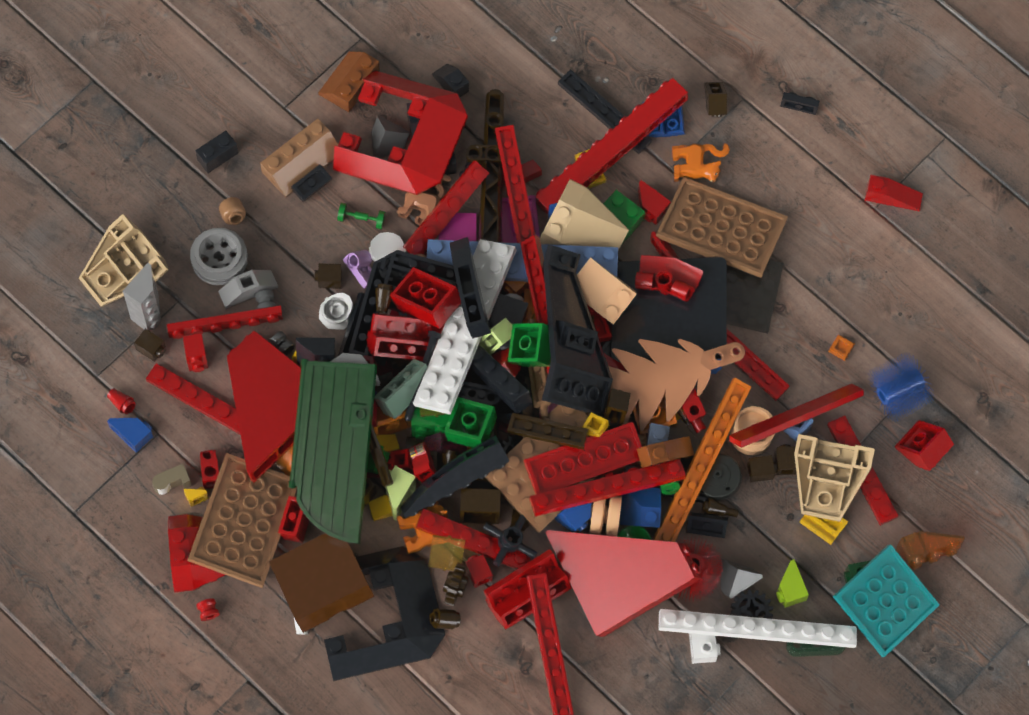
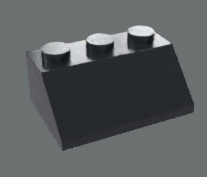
M296 337L297 365L301 367V359L318 362H330L335 359V338Z

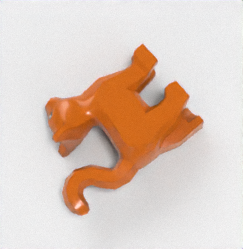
M724 143L721 151L712 144L672 146L673 161H678L680 158L686 159V164L674 166V182H677L680 177L691 179L706 178L710 182H715L721 172L719 169L721 161L704 165V153L710 151L714 156L725 157L730 151L729 145Z
M438 501L426 509L448 518L447 510H444ZM421 511L405 519L402 516L397 517L400 530L414 528L416 532L414 537H403L408 554L420 551L426 546L430 547L434 544L447 542L415 528Z

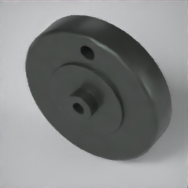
M719 453L700 490L701 494L714 500H724L733 496L738 491L742 482L741 469L738 463L732 457Z

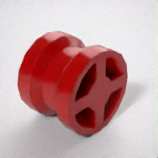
M214 598L206 599L196 604L197 610L201 612V621H208L220 615L219 610L215 607L216 601Z

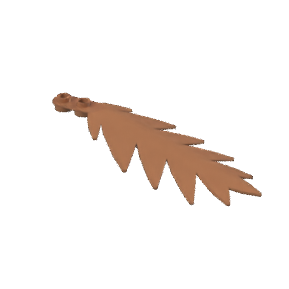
M639 339L638 342L654 363L638 355L613 348L612 352L628 373L608 366L613 378L610 392L611 389L631 393L628 411L623 424L639 400V430L643 431L658 408L664 393L666 421L669 422L682 407L696 382L697 396H700L708 384L711 370L740 361L745 355L744 347L740 343L733 342L704 351L691 342L679 339L678 343L686 350L684 351L660 342ZM733 348L739 351L738 355L733 353ZM719 354L721 356V360H717L715 358V355Z

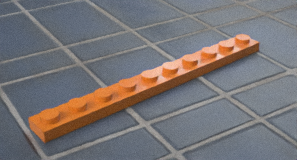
M737 378L732 379L685 473L686 478L681 481L680 489L675 493L653 540L676 541L751 389V386Z

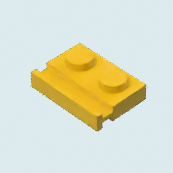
M804 515L799 523L832 545L848 524V521L844 518L838 522Z

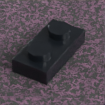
M784 92L780 107L816 115L820 101L813 97H803L793 92Z
M319 164L292 185L291 189L304 202L329 183L332 177Z
M689 512L686 533L725 538L728 517Z

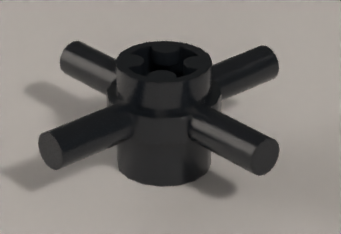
M523 515L519 516L514 527H509L503 531L488 522L484 525V530L498 538L500 551L493 561L494 565L499 567L507 553H513L517 550L532 559L537 555L538 552L522 543L523 534L521 529L527 520Z

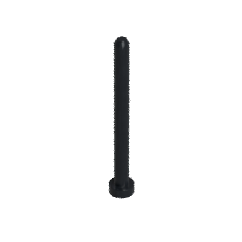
M429 331L427 335L430 339L422 360L427 367L433 355L436 342L442 336L435 331ZM422 379L417 387V390L409 406L407 407L406 414L404 417L406 421L410 422L412 420L416 408L413 404V401L420 387Z

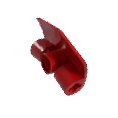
M641 255L640 269L636 273L635 288L657 290L661 294H670L687 302L695 292L703 276V270L674 257Z

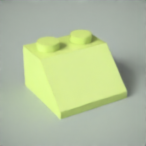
M395 466L392 471L389 470L393 484L386 487V494L392 509L393 519L397 521V517L402 513L400 507L416 490V477Z

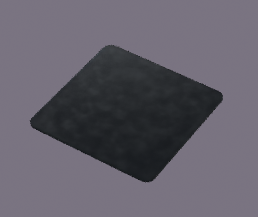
M722 257L679 259L703 270V276L695 292L687 302L670 294H661L657 290L636 289L635 278L636 273L640 269V261L618 262L617 277L634 289L637 294L614 325L612 324L611 358L620 362L612 352V349L615 348L646 358L652 362L651 357L638 342L639 339L660 342L684 351L686 350L678 343L679 339L691 342L704 351L726 345V260ZM716 354L715 358L721 359V356Z

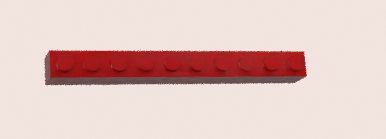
M674 78L663 82L658 91L651 93L643 104H638L628 117L624 116L614 129L610 128L606 132L605 137L592 144L591 149L581 153L576 162L567 165L564 172L559 176H555L546 188H541L535 196L536 204L548 215L549 205L558 203L570 179L585 187H589L590 184L688 101V92Z

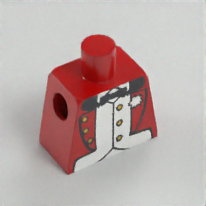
M693 388L677 413L686 426H693L697 434L706 429L702 421L706 411L697 396L695 388Z

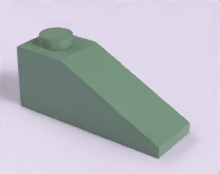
M413 359L374 396L383 414L396 419L409 406L427 369L425 363Z

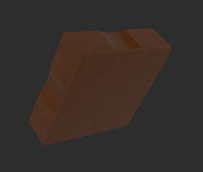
M326 533L269 561L295 621L303 633L329 620L334 615L375 597L349 542L339 540Z

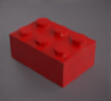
M414 267L390 294L397 309L439 329L461 304L459 291L456 286Z

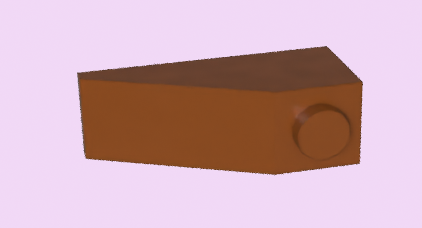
M689 436L637 449L642 468L694 455Z

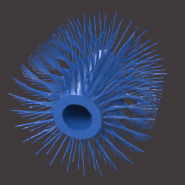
M903 358L904 362L902 365L897 363V366L894 368L890 366V369L887 371L883 369V372L879 375L876 372L877 376H873V378H877L873 382L878 385L876 393L879 400L884 404V415L885 405L889 407V413L894 407V412H891L893 415V413L898 414L904 408L910 410L909 406L914 402L919 406L918 401H925V396L929 398L928 395L922 394L924 391L928 393L925 388L926 381H924V378L929 377L922 376L920 370H918V362L916 369V365L913 368V362L911 364V362H906Z

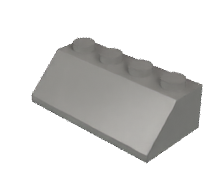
M147 263L123 290L131 320L141 328L151 331L152 328L155 329L160 324L161 315L159 295L151 264Z

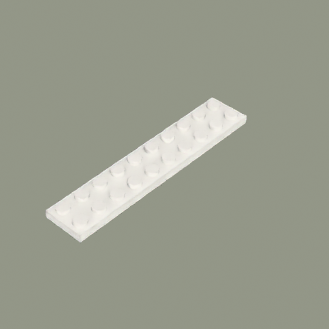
M480 239L473 259L489 320L517 250L515 246ZM462 304L458 306L444 325L441 339L438 340L413 401L415 407L451 415L482 338L480 336L472 339L466 325Z

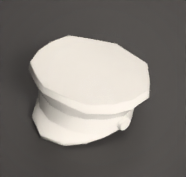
M390 232L379 233L373 238L369 247V253L374 262L396 250L406 252V250L403 248L404 243L401 237Z
M336 293L326 297L325 301L320 305L319 320L328 329L344 330L347 328L354 307L351 297L345 293Z

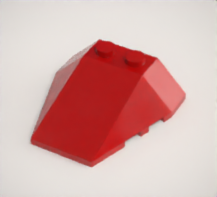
M189 514L168 516L169 552L174 593L199 589L200 586L209 582L212 583L217 581L218 578L225 576V574L187 561L203 517Z

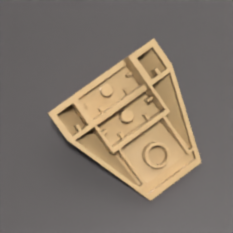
M570 179L540 236L541 244L618 247L619 250L629 229L587 187Z
M122 214L108 227L79 279L99 305L103 307L124 297L123 290L147 263L151 264L155 282L169 269L164 257L143 231Z
M798 434L794 455L801 514L840 522L871 470L875 449L858 445L854 447L819 440L817 437Z

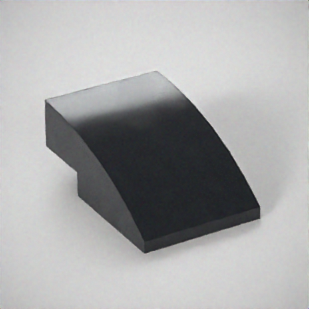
M499 293L488 320L490 329L504 318H507L512 324H522L528 312L529 303ZM511 339L494 353L510 348Z

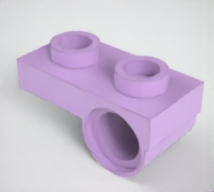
M367 250L349 253L343 261L356 277L359 284L365 289L367 288L372 270L369 266L372 261L371 254Z

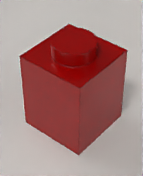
M473 555L467 559L468 561L465 562V565H467L466 571L474 588L493 581V574L484 555Z

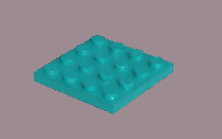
M887 545L832 596L881 657L889 654L940 605L892 545Z

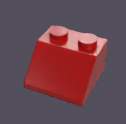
M918 420L894 447L914 465L930 471L948 453L954 443L945 428Z

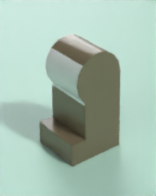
M184 464L155 475L152 480L155 492L161 495L182 484L184 489L192 486Z

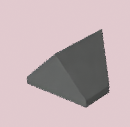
M378 115L371 131L373 157L381 159L390 155L393 146L404 149L410 132Z
M720 558V567H723L720 568L723 569L721 572V591L729 598H733L763 578L762 574L752 568Z

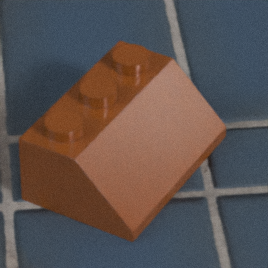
M349 51L318 92V95L343 110L350 112L358 101L359 94L364 85L363 78L373 71H380L379 61L365 52Z

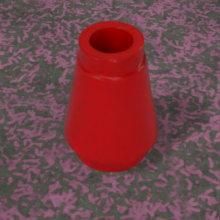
M115 388L111 389L107 394V398L120 413L127 415L134 410L136 406L134 398Z

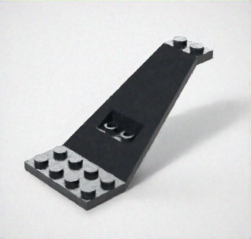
M548 245L543 267L551 364L542 401L586 413L592 412L604 417L613 378L598 338V331L595 329L576 274L581 254Z

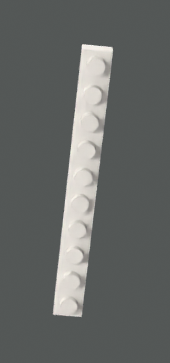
M660 609L659 611L660 631L855 648L857 645L856 626Z

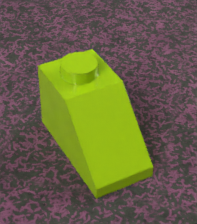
M794 559L790 561L778 587V592H776L779 603H783L784 608L807 601L809 596Z

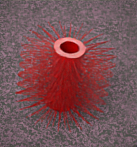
M692 538L690 544L685 543V545L691 548V558L701 570L699 574L702 579L690 585L689 602L691 594L694 601L695 594L701 595L698 593L704 589L709 588V591L712 592V588L709 586H713L715 590L714 586L719 583V577L723 569H718L723 568L719 567L721 559L717 566L711 565H716L718 561L714 553L712 556L710 555L712 551L709 550L712 547L706 546V549H704L705 541L702 548L700 544L696 554L695 540L693 544ZM712 569H717V570H719V571L716 572V574H719V575H716V576H718V577H715V578H717V579H714V580L710 579V578H712V577H711L712 575H715V574H713V573H715V572H712V571H715V570H712Z

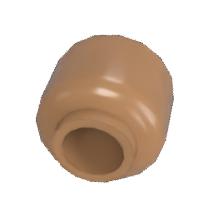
M230 197L220 203L219 212L226 224L237 225L244 220L246 210L240 199Z

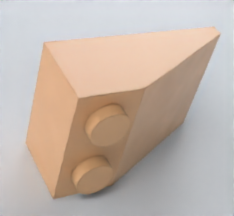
M591 257L577 274L586 303L613 325L637 294L634 289Z

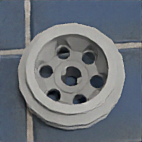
M212 228L204 231L194 240L190 250V260L195 274L202 281L212 285H226L235 276L243 274L247 266L248 253L243 239L236 232L227 228ZM233 252L236 253L234 258L230 257V254ZM207 257L209 260L203 262L202 258Z

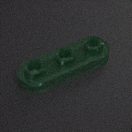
M787 642L786 644L788 654L793 657L835 656L842 654L846 648L827 645L815 647L813 644L799 643L800 647L795 648L793 646L794 642Z

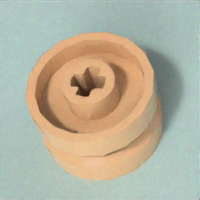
M751 406L744 408L738 413L730 430V435L773 416L762 407ZM775 434L743 448L735 444L733 446L745 455H759L768 449Z
M622 495L610 498L609 506L605 505L606 499L593 502L591 505V518L589 519V522H591L589 534L600 535L603 524H606V536L617 537Z

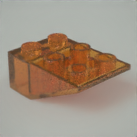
M918 531L902 537L895 550L911 570H916L923 563L929 562L931 564L940 560L942 556L947 555V557H951L957 554L965 538L964 536Z

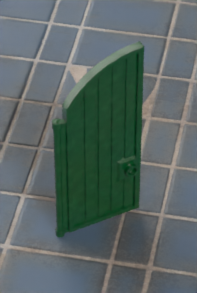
M301 359L300 385L288 488L293 489L297 487L296 501L306 517L321 531L339 540L360 544L377 365L318 362Z

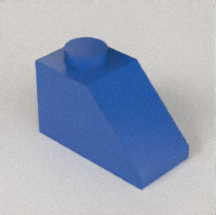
M110 418L107 421L109 427L136 453L153 438L152 427L146 421L142 422L138 418Z

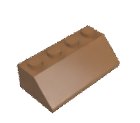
M317 118L260 162L261 171L286 198L293 192L291 189L292 185L319 164L325 168L334 160V146H338V143L330 130Z

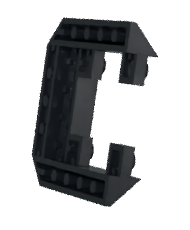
M396 250L375 261L348 353L373 356L368 351L367 332L371 328L373 313H380L376 312L375 289L378 287V284L391 285L394 291L414 267L452 284L458 289L453 265ZM391 300L389 310L400 312L393 300ZM374 356L378 365L385 366L387 357Z
M404 546L356 557L364 575L370 574L373 590L393 586L401 622L382 626L386 643L347 652L344 635L324 639L333 681L430 659L445 636L444 629L434 628L430 623V614L439 607L428 563L425 558L414 552L408 554L407 548Z

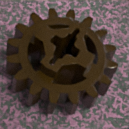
M458 562L454 572H448L443 587V592H446L445 604L454 606L457 597H463L469 579L465 576L467 565Z

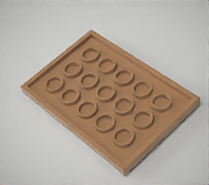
M683 177L656 236L661 240L708 258L722 257L726 260L727 265L762 278L788 216Z
M557 405L548 414L549 418L545 417L544 420L582 428L588 416L582 411ZM524 437L506 454L510 462L506 463L501 469L489 472L485 478L497 490H501V495L540 533L562 510L535 517L529 499L530 496L536 494L523 460L564 445ZM593 477V478H591V479H588V480H585V481H582V482H579V483H576V484H580V483L592 481V480H594L596 477Z
M226 453L187 561L262 588L270 568L269 561L273 560L280 539L278 530L288 496L294 497L297 487L293 489L288 488L290 476L268 469L253 483L247 473L245 459Z

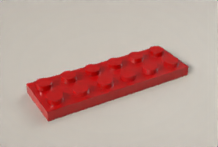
M630 422L607 430L600 437H587L584 450L562 446L523 461L535 494L568 487L639 462L637 449L641 448L642 445L634 423Z

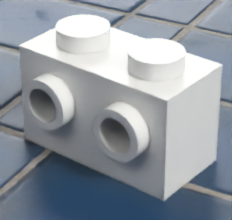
M689 633L692 664L716 662L721 652L720 644H716L715 635Z

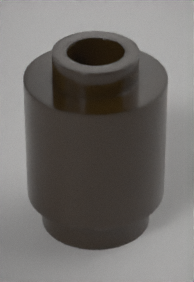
M436 608L430 614V623L434 628L454 629L459 627L461 622L460 613L452 609Z

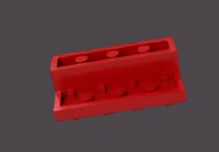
M373 313L371 328L367 332L368 351L373 356L422 361L430 339L427 336L428 332L435 331L441 334L444 325L439 329L416 317Z
M550 549L483 590L490 610L505 630L533 613L526 576L546 573L552 600L572 588L567 575L558 566L555 555Z

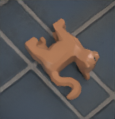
M444 174L442 181L450 182L451 178ZM442 181L435 186L438 191L436 195L422 192L418 195L406 192L404 206L399 207L397 211L398 217L406 220L412 210L416 209L421 211V214L416 216L415 224L421 225L445 196L446 191Z

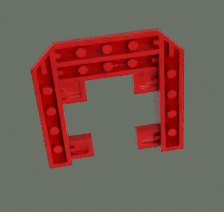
M373 71L363 78L364 85L358 100L362 103L377 106L382 92L412 100L407 113L409 116L419 118V123L408 149L405 150L393 146L387 161L358 153L362 138L343 132L338 146H334L333 170L418 195L441 183L468 114L458 93L379 71Z

